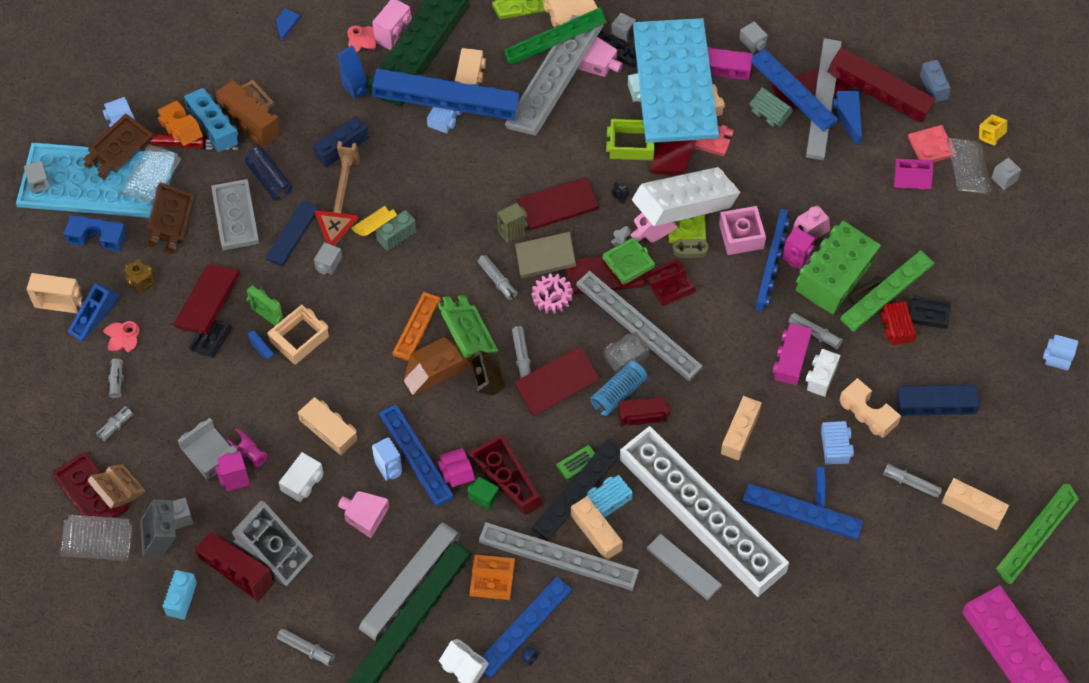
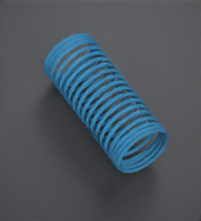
M630 361L604 387H601L599 391L590 397L593 407L595 409L600 407L597 402L598 400L606 409L601 414L608 416L615 407H618V402L625 400L639 385H642L647 380V373L637 362Z

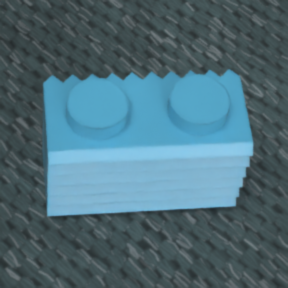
M617 475L614 478H607L598 489L594 487L589 490L587 496L605 518L632 500L633 492L622 478Z
M176 570L174 571L175 574L173 575L172 582H170V589L166 593V600L162 606L167 616L185 620L197 581L194 574Z

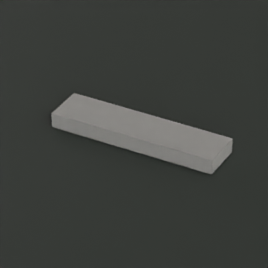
M662 534L647 547L651 554L707 601L721 588L722 584Z

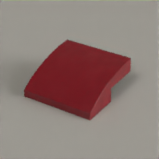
M677 259L644 273L646 281L662 306L696 292L694 284L686 276V270Z

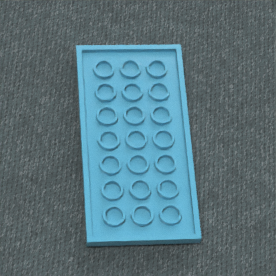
M704 19L633 22L645 142L718 139L719 132Z
M32 143L26 165L42 161L50 189L32 194L24 171L16 205L19 208L149 218L157 185L161 182L170 186L176 156L171 153L139 151L117 173L111 170L109 175L103 180L98 176L99 172L97 170L102 166L99 162L96 161L90 169L84 165L85 161L83 159L90 153L88 147Z

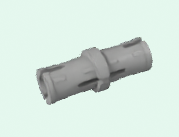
M112 359L110 361V375L108 376V381L110 382L109 397L118 398L122 396L121 386L124 381V376L122 375L123 361L121 359Z
M124 406L120 412L114 417H110L106 425L96 432L97 436L103 438L102 440L105 442L133 416L131 410Z

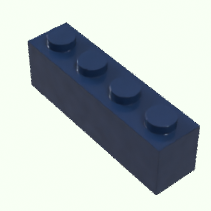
M944 384L941 386L922 385L914 387L904 385L898 387L896 393L898 414L901 416L976 414L979 408L977 385L962 384L960 386H951Z

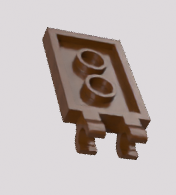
M125 113L88 147L90 153L84 157V165L90 169L96 161L99 162L102 166L97 170L99 172L98 176L104 180L111 170L117 173L153 139V134Z
M159 182L146 231L151 233L147 246L154 248L159 239L167 241L164 252L172 254L173 250L176 249L177 243L181 244L183 242L194 198L193 194Z

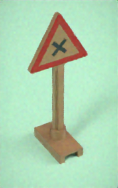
M338 141L337 150L342 170L334 211H315L326 243L335 246L359 219L358 215L341 213L350 167H352V164L359 165L360 155L356 143L352 144V148L343 147L342 142Z

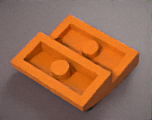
M475 555L470 596L510 600L515 558Z

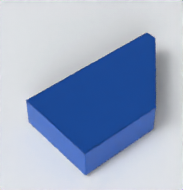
M286 8L276 19L282 41L300 19L299 14Z
M253 330L248 333L250 343L262 357L270 359L274 356V353L256 331Z
M817 467L815 472L816 505L825 508V467Z

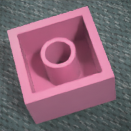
M398 0L389 1L372 21L374 38L377 44L389 50L392 49L411 22L410 6Z
M757 206L720 212L719 226L728 255L764 249L766 236Z

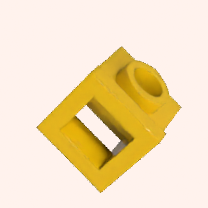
M993 114L979 125V138L994 146L997 144V140L1007 133V120Z

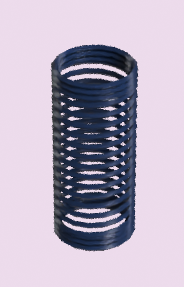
M254 148L246 155V165L275 201L281 200L280 196H275L277 195L275 192L280 187L283 189L286 186L283 191L286 189L287 191L284 194L286 196L290 195L293 189L292 184L264 148ZM259 152H263V153H260V154L256 155V156L251 160V158H252L255 154H257V153H259ZM263 154L262 156L258 157V158L252 163V161H253L257 156Z

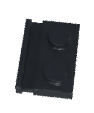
M913 295L910 311L912 322L947 329L951 302Z
M215 320L208 334L198 333L189 349L192 352L195 351L198 354L214 358L233 327L230 323Z

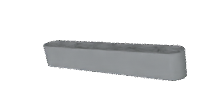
M444 522L441 523L363 619L359 630L373 640L378 641L380 634L384 633L392 624V619L399 615L404 608L403 605L411 599L416 592L415 590L421 586L427 575L433 570L455 540L458 541L460 533Z

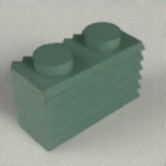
M763 87L749 104L752 108L751 112L759 118L761 115L765 117V122L773 128L775 125L780 128L793 112L790 106Z
M404 210L376 229V240L386 251H389V249H392V247H395V245L416 233L415 219Z

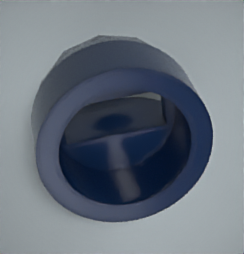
M526 647L521 652L522 660L529 666L539 656V652L531 647Z

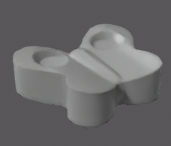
M625 226L620 230L614 231L615 238L611 243L614 246H618L627 241L626 238L631 233V229Z

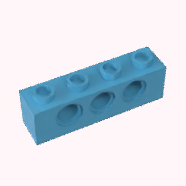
M201 88L184 96L187 110L198 122V125L218 152L238 144L237 136L239 134L236 127L231 126L228 116L223 115L220 105L214 103L211 93L208 94L204 88Z

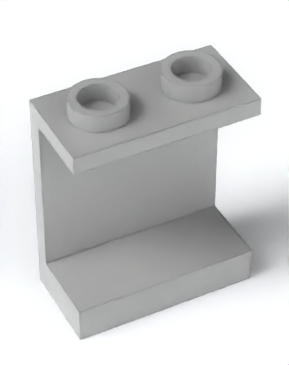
M211 418L200 422L196 428L184 433L178 440L181 450L207 481L217 475L215 466L219 465L218 457H222L226 453L233 454L238 452L214 428Z

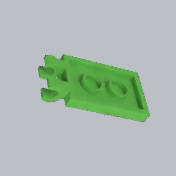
M459 295V301L454 303L450 296L443 297L444 302L438 304L439 309L442 310L441 314L464 359L471 357L479 350L496 354L498 349L475 305L470 306L465 295Z

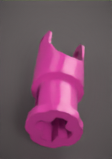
M235 428L242 437L241 443L237 446L230 439H227V441L238 452L241 451L244 457H248L255 467L261 466L267 460L268 454L260 451L255 442L240 429Z

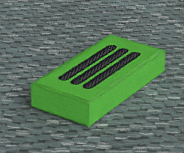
M587 445L557 463L556 468L565 480L569 481L576 477L594 456L595 452Z

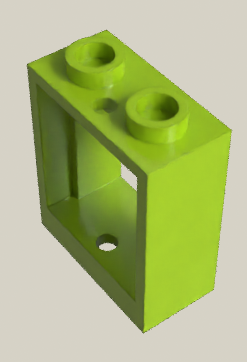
M611 119V126H607V137H610V141H607L606 152H610V159L653 160L654 142L646 143V148L615 147V133L645 134L643 120Z

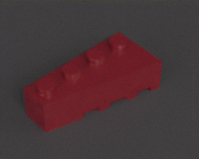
M503 434L468 452L471 462L495 486L499 487V490L524 515L543 506L538 493Z
M210 532L194 549L199 559L257 602L274 584L273 575L268 567L240 551L236 546L229 544L219 534L215 535Z

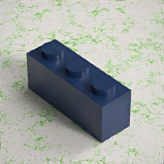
M355 116L313 144L315 157L325 168L340 159L337 150L338 141L342 142L343 147L352 148L353 143L359 146L369 139L367 126Z

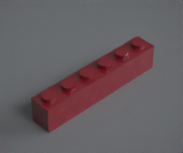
M841 47L827 71L833 77L843 80L848 85L854 86L863 91V93L876 98L881 103L887 104L896 111L909 116L914 121L923 122L935 101V98Z

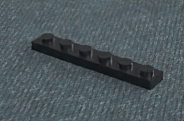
M606 440L533 525L532 530L548 541L571 515V506L584 499L588 491L595 487L618 460L620 449Z

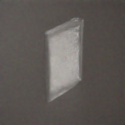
M947 138L958 190L987 194L988 191L991 192L992 189L982 145L977 144L976 141Z
M148 144L120 193L151 203L154 200L157 185L159 182L168 184L181 161V157H178L177 153Z
M68 515V520H64L60 556L128 561L132 525H129L130 519Z

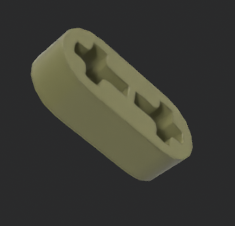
M701 239L677 240L673 244V254L679 258H701L707 255L709 246L706 241ZM679 246H683L684 250L680 251ZM698 246H701L702 251H698Z

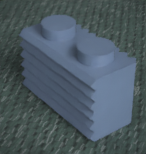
M934 60L923 63L920 77L924 83L923 85H925L927 94L935 98L934 102L947 100L951 87L939 61Z

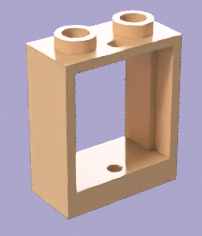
M36 273L31 274L26 290L34 308L70 313L79 312L85 298L82 296L81 288L76 279Z
M300 305L267 333L269 342L294 365L329 337L327 324L323 320L319 321L314 312L309 308L306 309L303 305ZM305 320L318 333L296 350L282 336L300 321Z

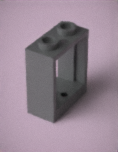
M153 499L141 518L142 557H163L175 540L173 500Z

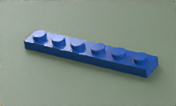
M763 49L751 58V63L823 132L837 123L838 118L766 49Z
M780 210L755 311L763 312L764 306L768 307L770 296L767 294L768 290L772 291L774 280L771 278L772 275H776L778 264H775L776 259L780 260L782 249L779 247L780 244L785 242L786 233H783L784 228L788 229L790 218H787L788 210Z
M395 404L380 412L379 417L435 507L437 508L454 499L452 492L398 406Z
M750 483L742 500V503L854 540H858L863 525V520Z
M556 577L482 656L489 663L483 673L491 679L572 592V588Z

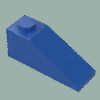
M353 45L338 53L337 56L342 86L355 99L359 96H364L369 87L358 55Z
M837 91L836 98H833L832 108L836 109V116L854 143L860 145L862 130L859 91Z
M94 283L67 332L78 340L83 341L112 310L120 294L106 285Z

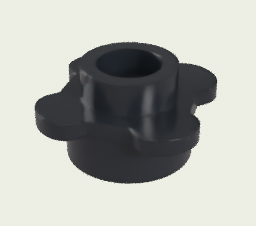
M614 183V189L611 190V193L616 200L624 203V198L629 195L628 188L624 184Z

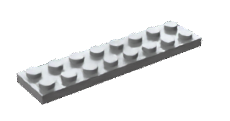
M572 15L570 20L575 19L579 16ZM604 25L552 47L520 98L515 121H506L505 126L507 129L535 136L538 134Z

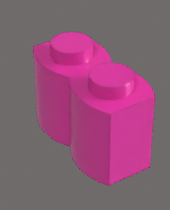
M463 448L440 455L441 460L438 461L441 473L443 472L445 482H449L451 487L475 480L471 464Z

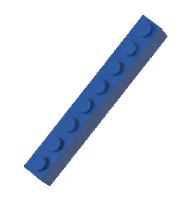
M376 69L372 85V97L515 121L519 93L511 90H499L494 87L488 88L476 84L470 85L458 81H446L440 78L411 75L405 72H393L387 69Z

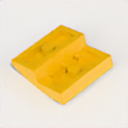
M384 206L351 229L358 235L366 236L397 216L394 209L388 211L386 206Z

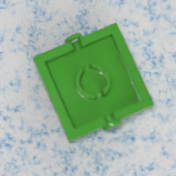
M635 237L603 254L604 261L623 285L655 268V263L648 255L647 249L645 247L642 248Z
M251 286L247 290V301L250 302L252 310L274 326L283 320L281 305L277 300H271L260 288L256 289L254 286Z

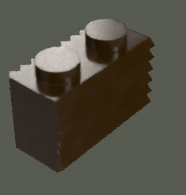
M479 350L469 357L477 392L495 395L505 388L503 375H501L502 372L500 371L501 368H499L498 355Z

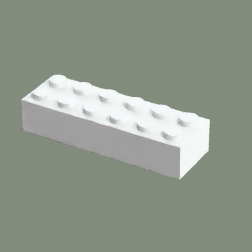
M719 167L642 183L632 201L651 224L657 226L729 209L739 196L740 191L727 178L724 172Z

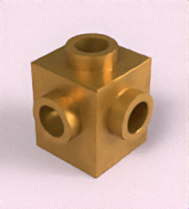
M139 259L130 263L124 269L126 275L124 280L140 294L155 284L152 269L147 263L143 264Z

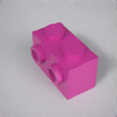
M896 159L894 187L902 189H931L933 160Z
M795 227L785 241L782 259L787 261L791 267L802 269L805 264L808 265L810 263V258L815 250V238Z
M241 451L233 454L226 453L222 457L217 458L219 465L215 466L221 486L225 485L227 491L250 485Z

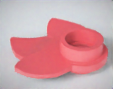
M355 25L348 29L347 35L350 39L348 45L349 47L353 45L356 53L359 52L361 47L375 50L376 41L373 27L367 26L362 28Z
M127 321L123 324L116 322L107 326L103 332L111 337L108 343V350L118 351L122 348L127 352L133 350L137 345L136 337L140 331L138 325L132 321Z

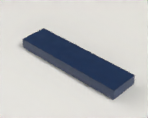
M305 201L300 203L267 254V261L282 267L284 266L316 216L315 211H319L317 206Z

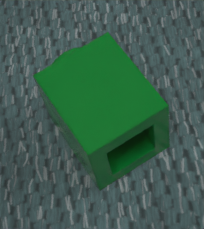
M478 477L475 482L472 481L467 489L469 500L488 511L500 495L499 487L481 477Z

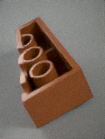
M234 80L216 91V103L220 105L221 109L224 108L227 111L230 119L235 120L243 132H247L250 135L251 140L255 144H259L263 148L279 137V117L275 114L271 116L266 106L260 107L255 97L249 98L248 92Z

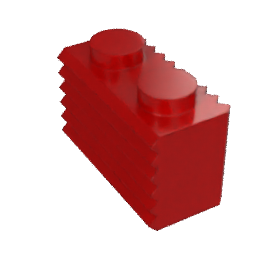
M906 301L885 304L882 312H880V320L882 324L885 323L886 339L891 341V345L914 342L916 332Z

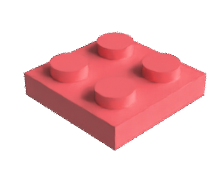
M942 125L908 134V139L919 160H933L934 163L956 156V152Z

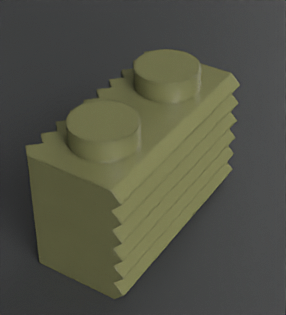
M514 203L497 212L498 231L506 243L525 235V228L528 225L525 220L527 213L523 207H520L518 203Z

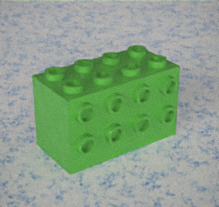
M842 221L839 226L835 225L833 227L830 237L823 240L820 250L813 253L810 263L802 267L799 272L800 275L796 280L798 285L795 291L833 315L871 266L881 246L845 221Z

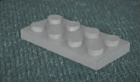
M248 179L211 186L222 250L259 244Z

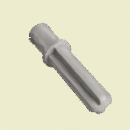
M486 255L480 256L478 263L496 284V288L501 290L508 300H513L511 294L515 298L518 292L510 285L509 279L501 274Z
M793 313L789 318V323L812 328V336L819 339V342L823 341L836 350L843 341L842 338L828 332L827 328L823 329L796 313Z
M516 326L512 329L517 355L516 365L519 367L521 379L531 373V360L528 357L523 327Z
M889 463L883 473L884 476L899 481V484L905 483L937 498L942 491L941 487L907 473L906 469L904 471Z
M281 629L277 635L278 640L309 655L310 659L314 658L327 666H330V663L332 664L335 658V654L324 650L319 644L314 645L285 629Z

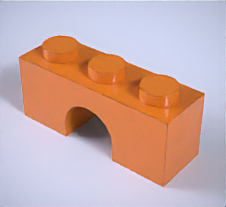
M177 100L158 109L160 115L158 117L159 123L162 127L166 128L169 134H172L176 142L179 141L185 146L203 137L198 122L191 115H186L183 106Z

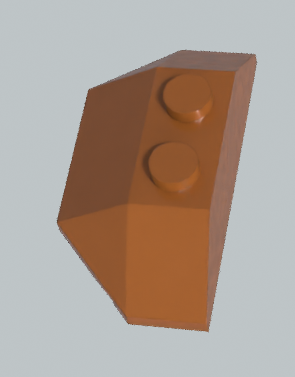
M443 337L411 353L404 383L412 396L471 367L469 358L464 359L455 340Z

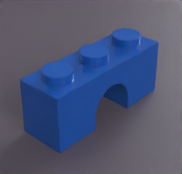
M70 215L64 236L67 243L85 246L89 237L100 235L103 249L121 252L127 231L125 225L120 222H108L102 219Z

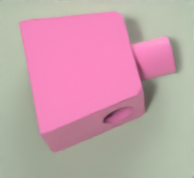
M596 37L578 69L605 77L610 69L619 73L623 63L617 61V50Z
M819 206L811 207L809 211L798 216L792 231L797 227L813 236L816 240L830 231L829 217Z
M641 213L634 219L638 229L630 235L632 238L635 237L638 242L646 237L651 243H654L678 227L675 222L653 226L646 216Z
M358 491L352 500L343 496L339 501L338 507L346 510L344 516L347 523L372 538L389 509V502L386 498Z

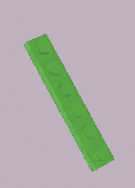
M920 250L844 313L840 320L855 332L878 313L885 304L890 303L933 267L934 262Z
M1070 484L1062 485L996 568L1006 583H1013L1079 498Z

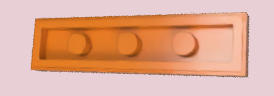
M423 292L392 353L393 356L409 361L411 353L416 351L438 308V304L441 302L440 297Z

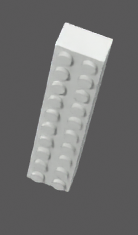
M650 426L620 449V461L757 597L787 572L789 562Z

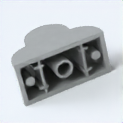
M259 501L232 531L235 537L234 545L240 551L268 567L273 575L272 577L285 586L294 579L313 557L264 501Z

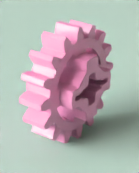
M549 274V278L542 276V281L537 280V286L532 287L534 293L531 294L532 299H534V305H538L540 311L545 309L547 314L550 310L553 311V314H556L557 309L562 312V307H569L568 301L573 300V290L570 282H566L565 277L560 279L559 274L555 277Z

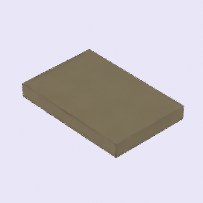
M570 232L515 244L521 278L576 267Z

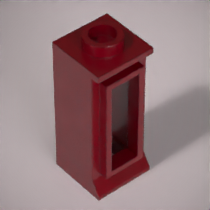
M665 397L618 402L620 427H623L625 424L631 426L659 423L662 420L667 422L668 415H671L670 404H666Z

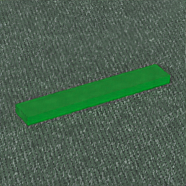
M599 7L505 49L507 62L509 65H513L607 23L602 8Z

